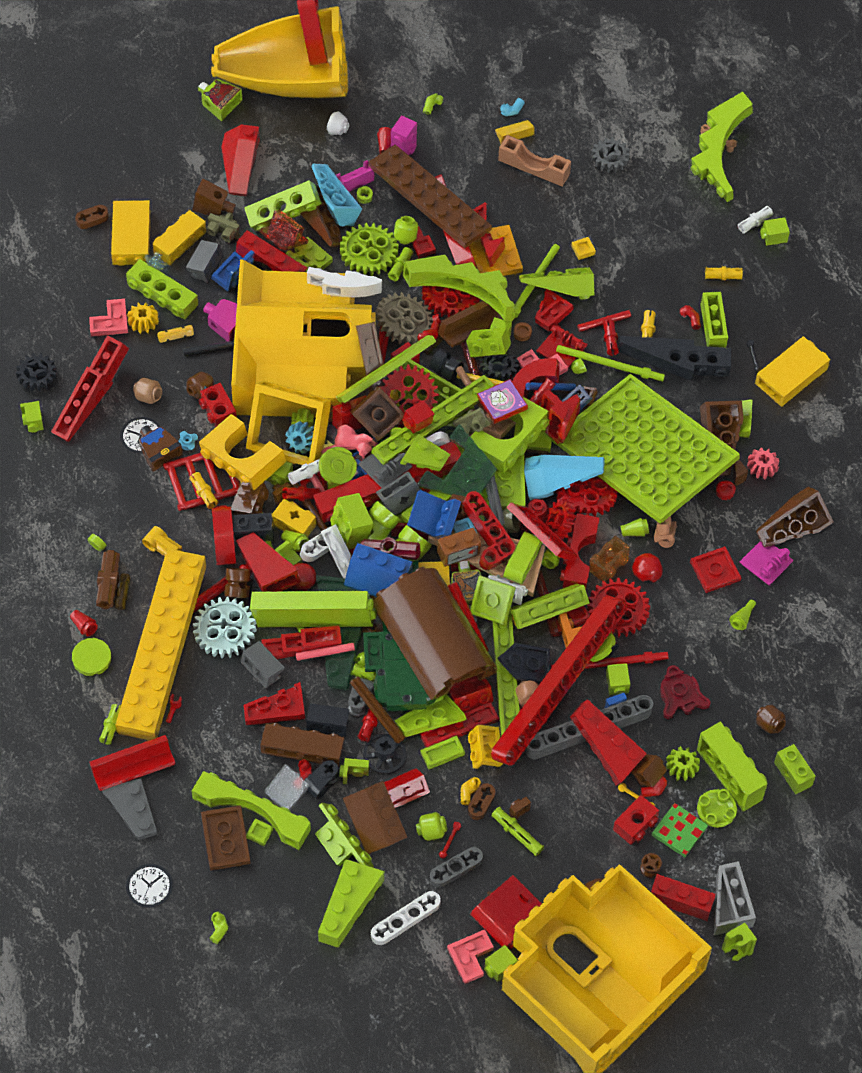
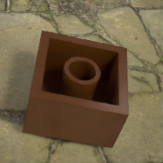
M378 386L350 411L377 441L381 440L404 416V413Z

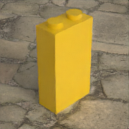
M113 201L111 250L113 265H135L139 259L149 264L150 201Z
M803 336L758 372L755 384L782 407L828 369L830 359L826 353L821 352L815 347L812 341L807 340Z

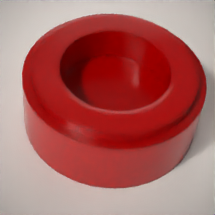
M726 480L719 482L716 487V495L722 500L733 498L735 494L734 484Z

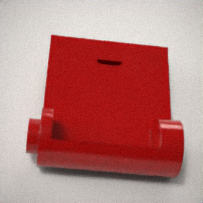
M512 875L479 903L470 915L502 947L506 945L507 948L512 950L514 948L515 926L522 919L525 921L530 916V911L535 906L540 907L542 903Z

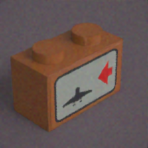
M474 527L440 538L437 541V553L444 567L480 555L481 542Z

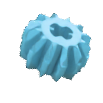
M301 421L292 424L285 434L288 437L285 442L291 444L289 449L295 448V453L301 452L302 454L310 451L314 426L309 428L308 422L302 424Z

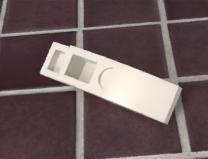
M311 267L307 271V283L322 287V294L337 297H365L379 294L382 291V279H378L375 276H367L351 271H346L345 276H342L338 273H330Z

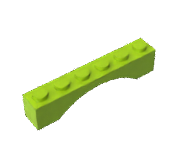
M203 771L192 789L193 799L208 807L241 805L243 808L256 812L273 826L281 842L300 850L311 831V824L306 817L302 815L296 816L289 809L278 807L269 799H261L250 790L246 789L244 791L231 781H223L214 773Z

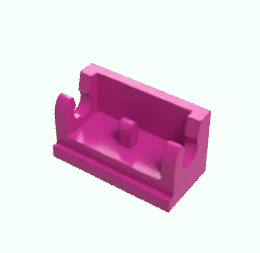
M367 160L363 162V167L343 176L338 173L336 177L350 192L374 181V171L368 167Z

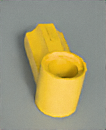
M154 526L142 539V543L146 548L153 552L158 551L164 556L167 548L177 551L183 550L182 546L168 538L167 534L157 526Z

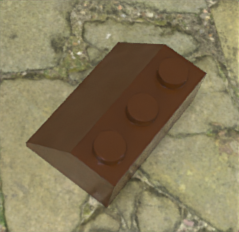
M383 781L342 798L363 848L368 854L407 838Z

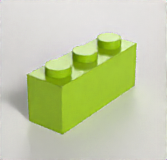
M721 292L703 293L701 311L707 347L726 348L728 333Z

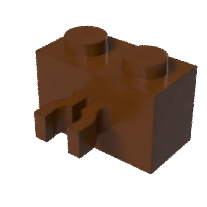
M242 482L231 506L232 514H261L263 504L269 496L265 483L263 482L253 490L250 483Z

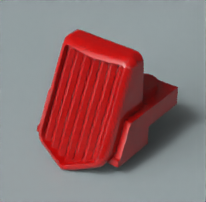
M547 390L543 393L540 406L548 410L549 425L545 433L557 444L563 443L579 414L580 397L575 394L562 402L557 395Z

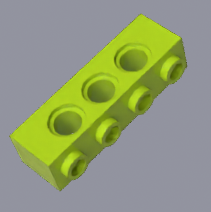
M306 181L244 207L250 227L256 231H264L270 225L281 224L289 217L295 218L301 212L316 209V206L321 205V201L315 184L311 181ZM302 197V202L297 204V200ZM286 204V208L281 211V206ZM270 211L269 216L265 218V213Z
M141 259L126 273L127 284L130 288L137 289L146 298L156 301L160 307L167 308L177 317L180 316L185 320L198 306L197 294Z

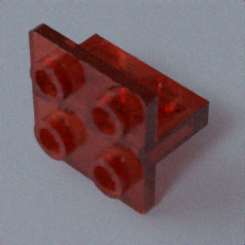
M280 209L274 211L270 226L260 229V233L266 239L276 244L281 250L308 244L309 241L302 235L304 227Z

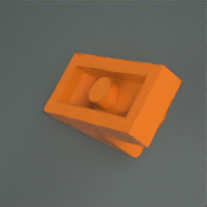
M565 612L558 615V625L567 648L581 627L574 628L572 619H568Z

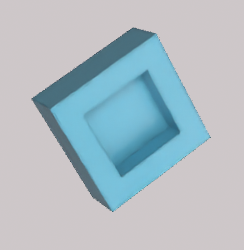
M469 518L456 521L452 530L455 534L474 526Z

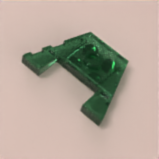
M459 424L449 437V440L465 449L444 480L427 470L417 483L420 488L448 495L466 496L471 491L481 494L496 473L497 468Z

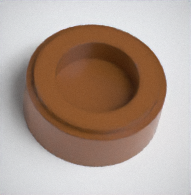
M518 323L514 327L513 335L519 341H527L532 335V328L527 323Z

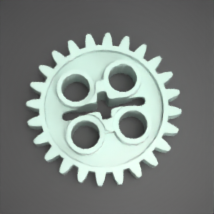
M220 597L218 598V603L211 600V606L204 604L206 610L199 609L198 611L201 616H195V620L198 623H193V627L196 629L193 633L196 636V642L200 643V648H205L206 654L212 651L213 657L220 653L221 658H223L224 654L227 653L229 658H231L232 652L239 655V649L244 651L245 644L251 645L249 639H255L252 632L257 631L256 626H254L257 623L250 612L249 606L244 607L243 601L238 604L236 598L230 602L229 597H226L225 602H222ZM215 616H220L218 620H212ZM234 617H240L237 621H231ZM218 634L216 638H210L211 635ZM232 635H238L235 639H229Z

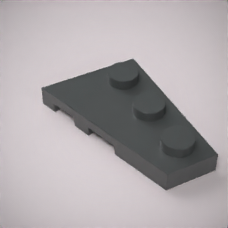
M141 778L102 790V793L111 802L116 812L123 818L125 824L137 840L157 835Z

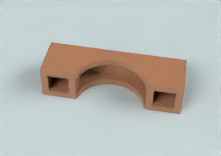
M507 135L499 147L498 161L562 187L570 175V160L558 155H554L551 158L538 157L526 148L523 141Z

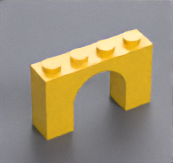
M231 414L199 442L200 452L204 458L212 460L218 468L225 469L231 477H236L241 483H250L251 489L255 490L286 463L285 455L281 448L269 441L257 453L248 458L238 459L231 457L229 453L232 448L248 435L245 424Z

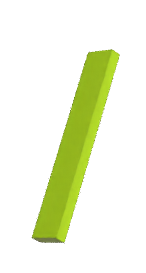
M432 335L425 336L337 395V400L341 403H346L436 342L435 338Z

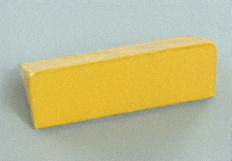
M526 120L495 129V132L502 144L507 135L516 139H522L534 135L535 128Z

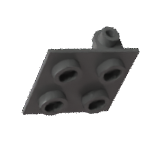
M399 453L395 459L390 460L384 466L373 454L358 464L381 488L400 477L412 467L410 463L406 465L400 463L405 453Z

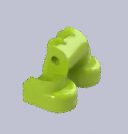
M379 501L369 511L374 532L368 539L383 540L387 538L390 531L401 520ZM408 525L403 528L399 533V538L395 540L418 542L421 551L418 560L432 546L430 542L418 535Z

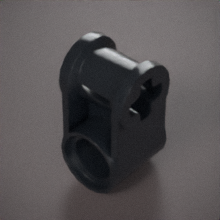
M330 760L323 762L304 780L302 787L317 800L320 799L339 780L338 765Z

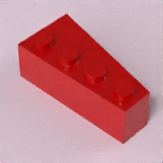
M588 699L582 702L570 716L582 736L591 746L594 754L602 762V766L612 777L615 785L620 784L647 754Z

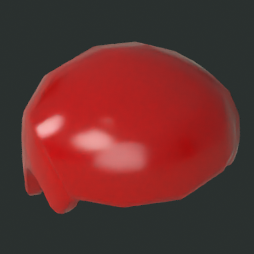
M644 553L634 559L632 565L633 573L642 582L646 580L656 582L662 576L663 568L660 559L655 555Z
M307 563L294 564L293 566L296 567L301 582L290 587V589L296 592L297 590L307 591L312 588L317 580L316 570Z

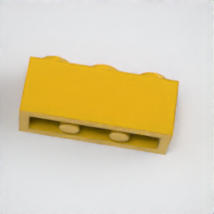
M190 210L186 214L181 215L175 224L169 226L164 234L154 240V254L168 265H171L206 233V221Z

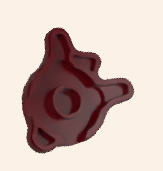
M675 665L667 668L665 678L660 685V695L665 703L664 718L672 719L678 709H682L688 715L695 708L708 709L710 707L711 701L700 692L699 684L693 676L690 677L684 674V671Z

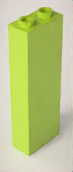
M368 591L252 592L250 611L258 627H328L338 625L340 627H373V619L377 618V610L373 607V598H370Z

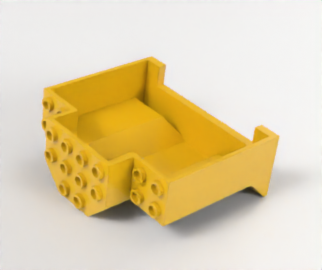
M240 260L231 383L233 406L237 415H251L255 385L264 380L332 399L331 404L333 406L342 404L337 400L336 396L366 377L356 325L375 322L376 312H372V305L354 304L355 297H337L322 294V287L307 283V272L262 271L249 262ZM312 319L346 321V328H350V332L343 337L311 336ZM304 325H307V332H303ZM265 394L262 416L292 417L293 412L297 413L298 409L306 408L316 417L317 409Z
M620 864L615 869L613 867L609 869L604 876L605 879L601 882L597 881L590 890L574 875L569 879L565 878L558 885L559 889L554 893L550 892L544 898V903L540 907L535 906L530 911V916L525 921L522 919L515 926L513 946L522 954L514 966L512 964L509 965L503 972L502 991L577 1061L584 1073H603L706 970L712 950L711 946ZM564 934L576 936L598 957L579 975L553 950V944L559 936ZM595 966H598L599 969L593 975H590L589 972Z

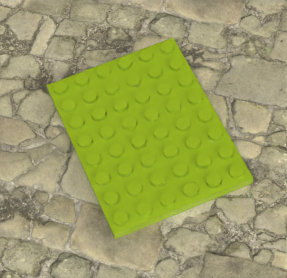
M631 374L577 416L563 443L557 444L552 439L553 443L570 456L604 457V473L598 475V477L660 524L740 459V454Z

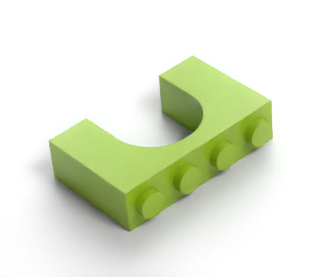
M524 397L523 399L527 403L528 409L509 417V419L518 423L523 428L517 436L503 440L497 439L481 430L479 432L475 431L467 440V450L470 454L484 462L489 461L493 467L503 473L515 464L516 459L525 453L528 445L534 442L538 434L549 425L548 410Z

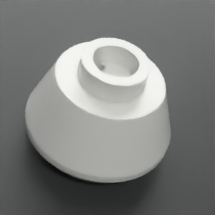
M335 112L331 115L327 125L329 134L342 135L343 132H347L349 123L342 113Z

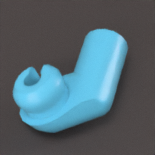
M518 98L513 106L503 104L500 108L501 113L504 116L517 115L525 102Z

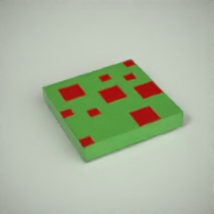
M674 803L654 829L651 836L685 858L706 831L708 825Z

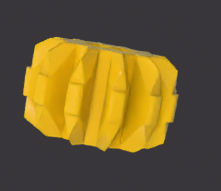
M146 302L144 305L138 303L137 307L132 306L131 311H128L127 314L129 326H132L133 331L138 330L140 334L142 331L148 333L149 329L155 330V325L159 322L158 311L154 309L153 305L148 306Z

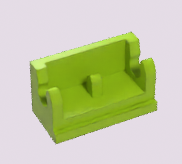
M743 923L726 933L722 950L724 953H727L732 949H736L738 955H734L732 960L737 961L747 954L750 956L753 953L757 938L747 924Z

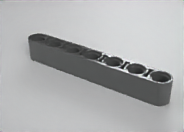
M641 695L600 711L621 729L649 718L652 713L653 700L647 695ZM644 705V706H646V707H648V708H647V709H642V708H640V706ZM622 712H627L630 715L625 716L622 714ZM569 721L537 733L526 747L525 753L530 759H538L587 740L582 736L574 722ZM567 732H573L575 735L570 736ZM549 739H556L557 742H550ZM531 745H536V746H538L539 748H538V749H532L530 746H531Z

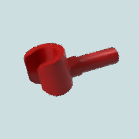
M174 694L170 696V712L166 722L171 723L174 712L181 707V696L179 701H174Z

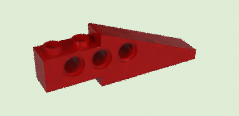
M107 335L90 368L86 367L51 433L68 442L71 440L112 386V379L129 350L126 345Z

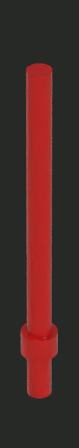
M650 651L644 652L641 655L606 658L597 662L590 660L584 669L626 663L645 662V664L653 663V661L667 660L668 652L652 653Z

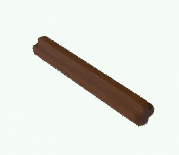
M357 676L352 679L350 684L396 743L405 739L404 734L360 677Z

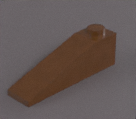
M315 184L321 205L316 206L317 208L312 211H304L300 214L330 247H340V242H342L340 229L329 212L319 185ZM302 197L297 200V204L302 202Z
M708 401L700 406L701 426L735 450L744 419L742 401ZM732 465L719 476L730 475Z
M806 487L789 499L756 530V533L763 547H769L786 542V540L792 538H801L803 535L818 533L832 524L833 519L819 491Z

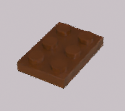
M241 805L201 812L210 871L251 864Z

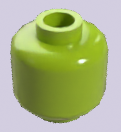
M402 216L395 222L394 237L401 244H409L416 240L418 223L410 216Z
M434 812L422 815L419 823L416 824V829L419 836L422 835L426 841L442 838L444 833L447 832V824L444 816Z

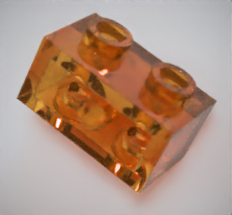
M615 535L604 544L597 554L591 557L589 572L601 581L612 578L616 574L617 569L629 561L630 546Z

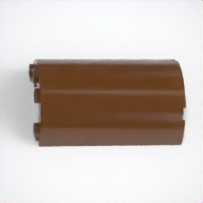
M420 567L411 574L404 573L398 578V581L376 594L377 597L373 601L375 609L430 700L446 695L454 684L476 676L480 681L496 674V664L437 569Z

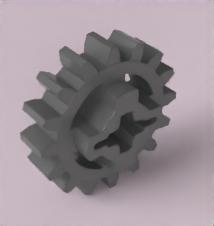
M605 137L604 142L598 140V145L594 144L591 153L592 162H595V167L601 166V171L607 169V173H610V170L616 173L617 168L623 170V167L628 165L630 158L629 148H626V143L621 144V139L614 141V137L611 140Z

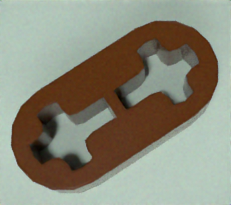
M96 205L78 212L75 216L76 225L80 229H88L104 223L109 218L108 209L104 205Z
M491 784L480 785L469 803L468 815L473 820L483 819L493 803L495 788ZM490 791V795H487L483 800V792ZM481 804L480 811L474 813V809H476L478 805Z

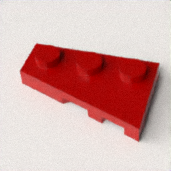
M301 682L294 684V687L290 689H281L277 691V694L270 697L264 696L244 704L246 725L305 719Z

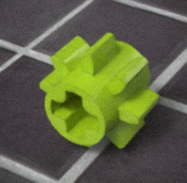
M301 408L298 409L297 413H292L291 425L301 421L302 424L308 422V427H313L314 414H311L308 409Z

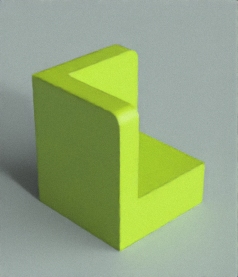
M288 540L275 549L292 565L303 562L300 556L292 549L291 543Z

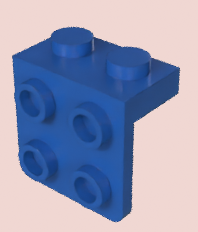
M250 250L243 258L234 251L212 274L211 279L226 291H229L232 287H237L239 283L240 260H245L252 264L255 252Z

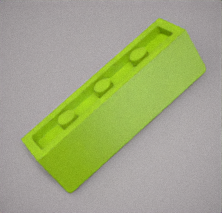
M574 584L527 601L521 605L511 607L509 613L513 614L517 629H521L589 604L584 585Z

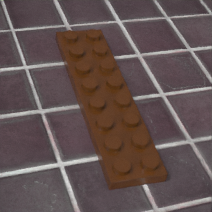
M396 144L368 162V167L464 248L492 230L490 223Z

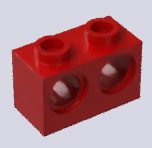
M221 383L200 391L201 399H199V403L203 410L206 409L210 424L213 423L217 427L231 414L237 418L236 410Z

